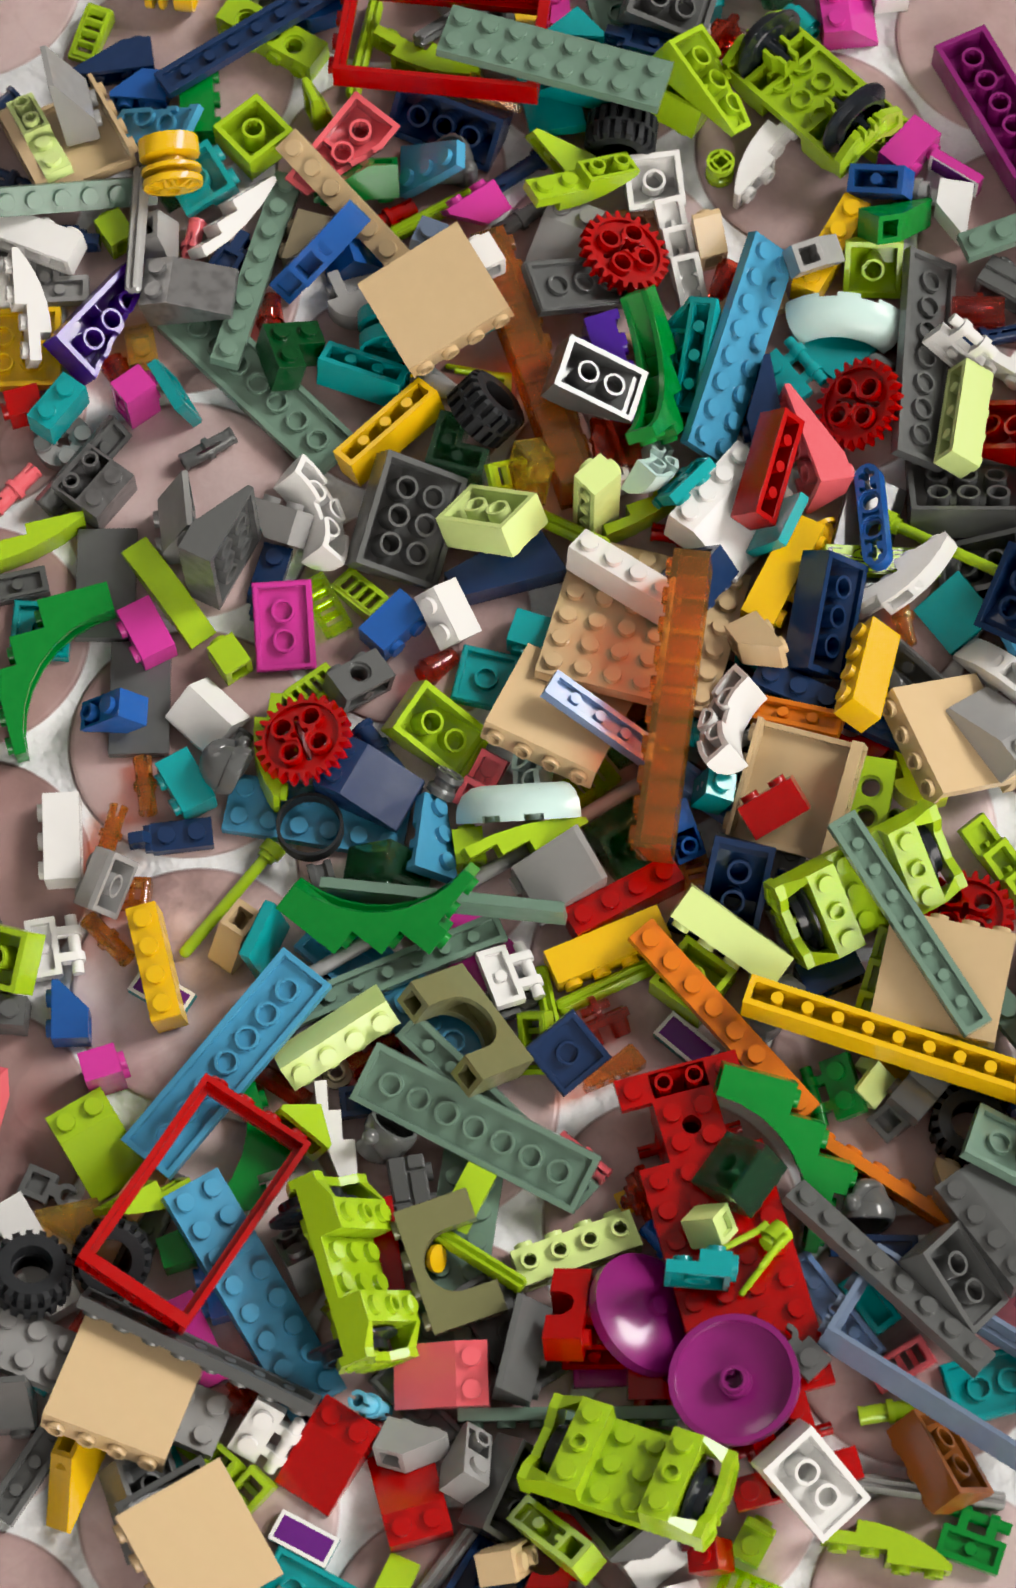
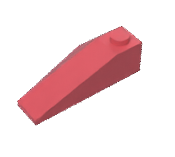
M355 91L313 142L312 146L340 175H343L382 150L399 130L400 125ZM294 168L285 177L287 182L306 197L315 192Z
M787 383L784 384L779 395L781 408L786 407L805 421L794 459L799 473V478L795 479V485L798 493L803 492L809 497L804 511L806 514H810L846 494L851 482L854 480L855 473L853 465L848 462L843 449L793 386Z

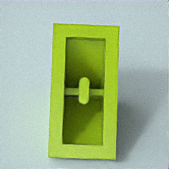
M283 1104L274 1112L280 1117L281 1123L290 1129H299L308 1137L307 1140L312 1144L305 1155L313 1162L331 1147L332 1143L321 1104Z

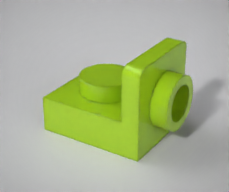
M758 1514L754 1518L747 1515L733 1543L734 1558L757 1570L777 1530L772 1528L773 1523Z

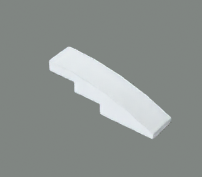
M274 175L254 183L218 205L223 216L203 227L207 239L187 250L191 260L208 256L228 242L248 223L264 203L277 180Z
M682 194L652 200L660 238L665 240L663 249L669 251L666 259L670 260L668 269L679 308L685 304V301L690 296L708 297L699 252L695 249L691 225L687 221Z
M327 1080L314 1081L316 1103L322 1106L332 1143L327 1153L336 1176L358 1173L355 1139L343 1140L341 1109L329 1110Z

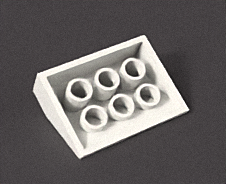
M738 440L718 460L717 466L710 472L711 477L701 486H695L689 492L690 498L682 505L676 506L668 515L664 530L665 536L685 550L721 544L739 571L732 580L735 584L760 557L753 558L746 553L756 530L750 531L730 517L750 448ZM788 486L786 487L784 498L794 495Z

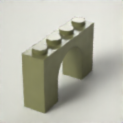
M463 963L411 981L397 999L414 1024L435 1016L449 1015L465 1022L477 1034L482 1049L464 1055L451 1072V1075L468 1098L520 1078L534 1061V1058Z
M466 1187L393 1212L395 1221L390 1222L395 1241L400 1239L403 1241L406 1251L401 1252L400 1256L405 1270L412 1269L416 1281L410 1283L414 1297L417 1301L423 1300L426 1312L422 1313L421 1317L426 1332L433 1330L436 1338L508 1313L498 1279L466 1290L450 1291L435 1284L427 1274L425 1257L430 1244L445 1232L477 1222Z

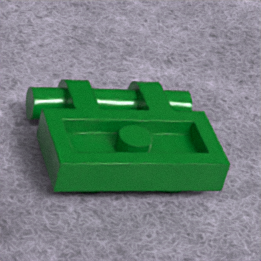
M846 1051L818 1062L822 1073L818 1076H814L811 1066L799 1069L802 1078L800 1082L820 1102L819 1107L810 1114V1117L823 1120L829 1126L826 1115L834 1112L838 1122H843L869 1112L866 1102L854 1090L859 1079L849 1052ZM826 1086L830 1100L822 1103L818 1088Z
M967 1506L952 1514H947L958 1518L957 1526L946 1522L943 1523L935 1550L949 1561L996 1577L1007 1544L995 1540L997 1532L1009 1536L1013 1524L1001 1520V1516L993 1513L991 1516L974 1511L973 1506ZM968 1523L986 1528L985 1536L966 1530Z

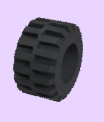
M613 102L596 106L588 113L584 150L594 154L596 157L627 151L629 155L655 152L658 133L657 118L651 112Z
M473 370L447 395L448 405L456 421L473 439L486 447L488 446L492 449L499 448L524 424L525 417L515 396L500 380L486 371Z
M957 1085L953 1091L948 1089L944 1092L943 1097H939L928 1125V1132H931L930 1142L936 1145L934 1151L938 1156L943 1153L945 1158L955 1160L961 1165V1168L964 1167V1164H971L959 1157L965 1138L955 1132L951 1122L952 1118L963 1112L974 1113L976 1107L981 1102L1011 1118L1010 1114H1006L1008 1109L1006 1103H1000L997 1098Z
M122 1216L106 1240H117L127 1246L131 1253V1262L129 1267L123 1272L143 1285L151 1269L153 1258L152 1244L147 1238L148 1234L144 1229L141 1230L137 1222L134 1220L130 1222L126 1220L127 1217ZM98 1217L91 1224H87L75 1240L72 1249L71 1265L74 1269L73 1275L76 1280L80 1281V1286L84 1290L91 1287L110 1297L122 1299V1296L74 1265L78 1254L104 1219Z
M26 1230L25 1235H20L17 1232L12 1234L11 1241L5 1238L1 1242L0 1307L4 1311L10 1308V1315L17 1317L18 1314H23V1319L30 1320L31 1315H37V1319L44 1318L45 1312H49L52 1315L57 1312V1305L62 1307L66 1303V1296H69L71 1292L72 1258L71 1254H67L66 1245L64 1243L59 1244V1238L54 1235L48 1238L47 1232L41 1230L39 1234H33V1230ZM34 1266L45 1270L49 1275L42 1281L28 1283L19 1280L14 1274L22 1268Z

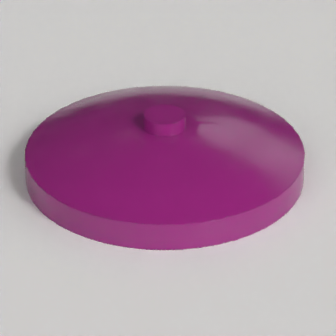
M626 1253L615 1257L605 1264L592 1281L589 1293V1307L593 1325L607 1350L625 1367L648 1377H667L674 1352L686 1334L672 1287L663 1286L665 1263L646 1254Z
M725 1314L700 1323L682 1339L670 1363L668 1385L673 1406L691 1431L704 1435L722 1446L738 1447L762 1441L774 1434L785 1424L798 1401L801 1375L796 1355L790 1343L778 1329L754 1316Z

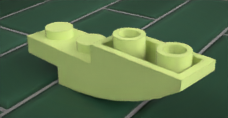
M32 92L7 102L6 106L47 182L52 183L73 174L72 165L56 139L49 121Z

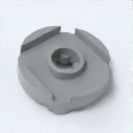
M78 417L61 437L68 438V441L71 443L69 446L63 445L60 448L58 447V441L55 445H52L35 433L34 448L43 465L49 469L60 471L92 433L87 423Z

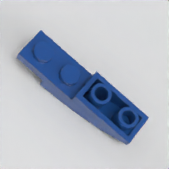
M349 200L268 285L290 305L338 257L371 219L355 203Z

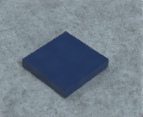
M572 1008L525 1046L534 1058V1062L563 1097L612 1058Z

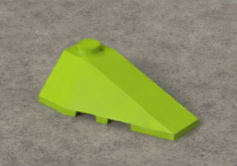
M700 24L668 40L652 57L674 62L668 85L728 135L733 137L749 128L751 123L739 95L732 91L729 84L731 75L729 70H724L719 57L722 54L718 45L704 25Z

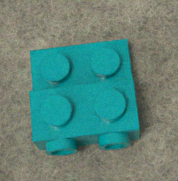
M208 139L199 143L200 155L199 158L194 160L202 166L200 174L203 176V186L194 192L175 196L188 218L194 217L213 204L217 207L240 192L237 184L241 182L232 167L228 170L222 162L227 159L218 144L212 146Z
M708 1245L706 1249L700 1248L698 1261H692L693 1258L687 1255H674L673 1259H666L663 1285L665 1287L728 1292L730 1282H736L738 1275L739 1255H733V1251H726V1247L721 1245Z

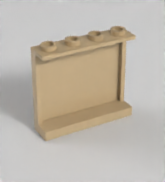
M92 73L87 74L91 85L89 90L95 89L99 106H95L94 110H100L103 126L98 127L101 139L67 147L54 104L51 103L41 107L56 139L74 170L73 174L54 182L106 179L138 165L135 153L138 152L135 140L132 136H126L128 130L123 119L116 118L118 113L113 101L106 100L108 96L103 83H97ZM8 107L0 110V122L3 131L31 184L48 183Z
M457 221L357 283L414 378L418 375L424 376L430 373L435 368L434 365L442 360L454 358L459 354L460 349L468 344L473 345L480 342L487 332L494 328L504 327L509 323L510 318L515 316Z
M528 643L488 714L480 738L493 746H499L514 753L521 759H527L543 767L546 771L561 775L576 785H582L590 789L595 775L611 746L540 697L549 682L534 678L535 668L542 649ZM591 692L628 718L634 702Z
M977 673L894 687L886 695L882 715L918 786L920 794L924 799L934 804L941 798L1000 787L1002 793L1012 792L1016 788V775L1000 783L946 712L949 707L984 688Z
M758 716L756 723L751 724L748 732V741H751L748 753H743V758L748 767L742 770L740 781H736L732 810L727 811L725 814L723 829H726L725 834L728 836L776 847L777 851L813 859L838 846L827 827L830 823L851 812L868 747L863 742L855 740L849 742L770 722ZM781 774L785 778L793 775L809 801L811 808L760 839L755 840L737 810L739 805L743 804L740 798L755 789L759 794L769 788L767 783Z
M932 913L931 916H925L992 1018L990 1023L963 1038L889 924L871 1012L965 1043L994 1049L1016 944V934L1011 933V929L1004 926H993L990 929L980 927V923L973 920L963 919L960 923L950 921L949 917L943 914Z
M85 1315L42 1413L40 1427L45 1428L51 1435L57 1437L66 1436L74 1439L83 1447H95L106 1451L114 1459H127L137 1463L140 1468L146 1471L156 1470L162 1473L203 1370L200 1368V1365L190 1360L183 1361L173 1357L169 1350L160 1346L152 1347L145 1344L141 1337L117 1331L107 1321L92 1319Z
M220 1457L114 1518L116 1525L112 1529L120 1544L126 1542L132 1554L128 1556L132 1567L137 1574L142 1571L148 1581L144 1588H260L284 1574Z

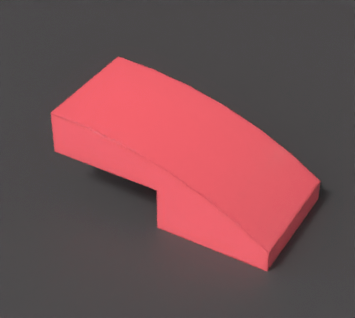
M482 748L469 774L465 775L462 786L458 788L453 803L458 805L461 797L472 788L498 785L510 762Z

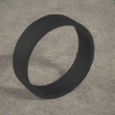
M301 793L290 798L283 804L276 818V831L279 843L288 855L300 861L315 862L329 857L338 849L344 836L343 816L339 807L329 797L319 793ZM306 802L321 803L329 807L337 815L340 822L339 832L335 840L328 847L317 852H301L292 848L284 841L280 833L283 818L288 811L299 804Z

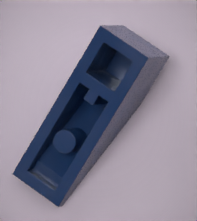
M137 35L122 39L75 66L74 69L86 78L88 87H91L87 75L89 73H92L97 83L102 82L104 86L118 85L141 68L155 69L151 36L143 37Z
M770 353L764 354L761 360L744 426H741L743 443H748L749 448L760 413L781 408Z

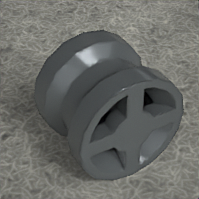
M439 765L435 770L436 776L434 780L429 781L426 788L434 796L447 802H453L456 797L455 790L457 787L462 786L464 778L457 772Z
M330 859L324 860L319 865L312 863L306 865L310 883L320 889L321 877H335Z

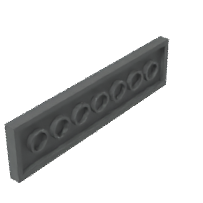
M909 246L904 250L896 361V374L899 376L897 381L903 385L898 392L904 395V398L898 400L897 404L901 405L903 409L894 413L899 420L892 422L890 454L939 473L944 469L933 462L947 373L951 367L922 343V340L928 332L943 322L953 329L948 319L954 314L957 265Z

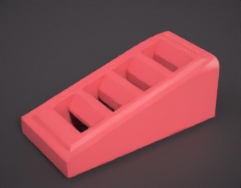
M922 1334L915 1336L882 1356L888 1361L895 1359L901 1369L914 1377L939 1363ZM915 1346L918 1347L926 1360L921 1364L912 1350ZM905 1352L914 1366L911 1370L908 1369L900 1356ZM875 1383L881 1395L888 1392V1390Z

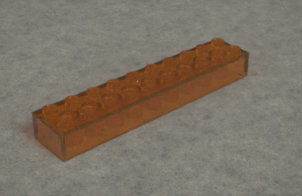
M504 225L470 234V237L476 234L482 235L489 231L506 258V273L494 278L493 281L515 316L511 317L509 323L504 327L496 329L562 511L573 507L574 475L578 472L581 464L589 458L587 451L590 450L586 434H580L578 426L581 423L578 412L565 409L540 396L553 359L550 350H553L549 334L542 331L543 317H538L528 287L524 282L521 271L523 262L521 258L516 259L514 251H516L512 234L507 235Z
M674 548L673 557H667L665 575H667L669 587H663L661 600L665 616H659L657 629L661 646L655 645L653 658L657 675H651L649 687L653 705H647L645 716L649 735L643 734L641 753H643L645 764H639L637 783H639L641 794H635L633 813H635L637 823L630 826L629 843H631V850L635 851L637 860L674 864L713 574L710 551Z

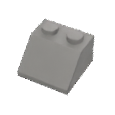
M96 846L94 852L87 859V869L82 881L78 883L75 889L73 903L117 920L139 863L115 851Z

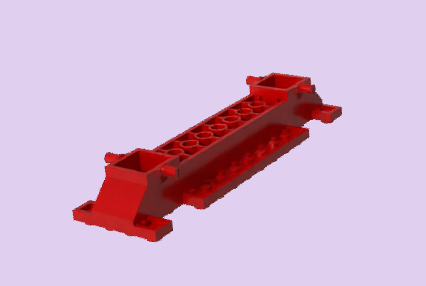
M735 1049L613 1081L621 1114L647 1107L650 1109L651 1123L655 1133L654 1143L637 1146L636 1149L639 1160L658 1155L659 1159L663 1162L661 1165L639 1170V1176L665 1265L666 1259H673L674 1255H687L693 1258L692 1261H698L700 1249H692L681 1224V1220L696 1205L728 1203L738 1228L736 1234L729 1241L756 1228L764 1220L769 1224L774 1220H780L789 1227L763 1139L760 1138L731 1146L729 1136L743 1133L742 1126H740L741 1122L737 1120L724 1123L717 1096L713 1091L721 1060L740 1065ZM687 1122H694L700 1127V1130L696 1133H688L683 1129V1125ZM761 1234L726 1250L733 1251V1255H739L736 1282H730L728 1292L672 1287L685 1334L687 1335L697 1325L710 1318L725 1314H745L760 1318L773 1325L784 1335L787 1341L792 1338L791 1334L785 1329L786 1325L790 1323L797 1328L799 1339L802 1342L810 1336L817 1343L822 1334L817 1331L819 1324L793 1239L773 1258L743 1297L739 1296V1291L768 1253L759 1243ZM830 1363L809 1384L801 1377L797 1404L789 1419L783 1425L784 1427L788 1428L799 1418L810 1424L821 1437L834 1435L830 1421L815 1425L806 1396L807 1392L836 1384ZM772 1434L757 1443L734 1447L730 1450L738 1453L739 1460L747 1458V1461L750 1463L776 1437ZM855 1445L833 1451L857 1481L865 1478ZM753 1466L754 1473L737 1477L733 1493L737 1514L784 1502Z

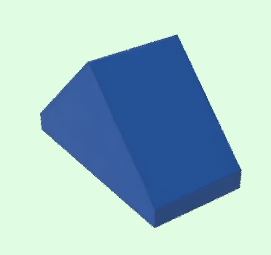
M354 238L324 270L328 283L327 273L338 269L344 281L375 273L383 268V265L360 239Z

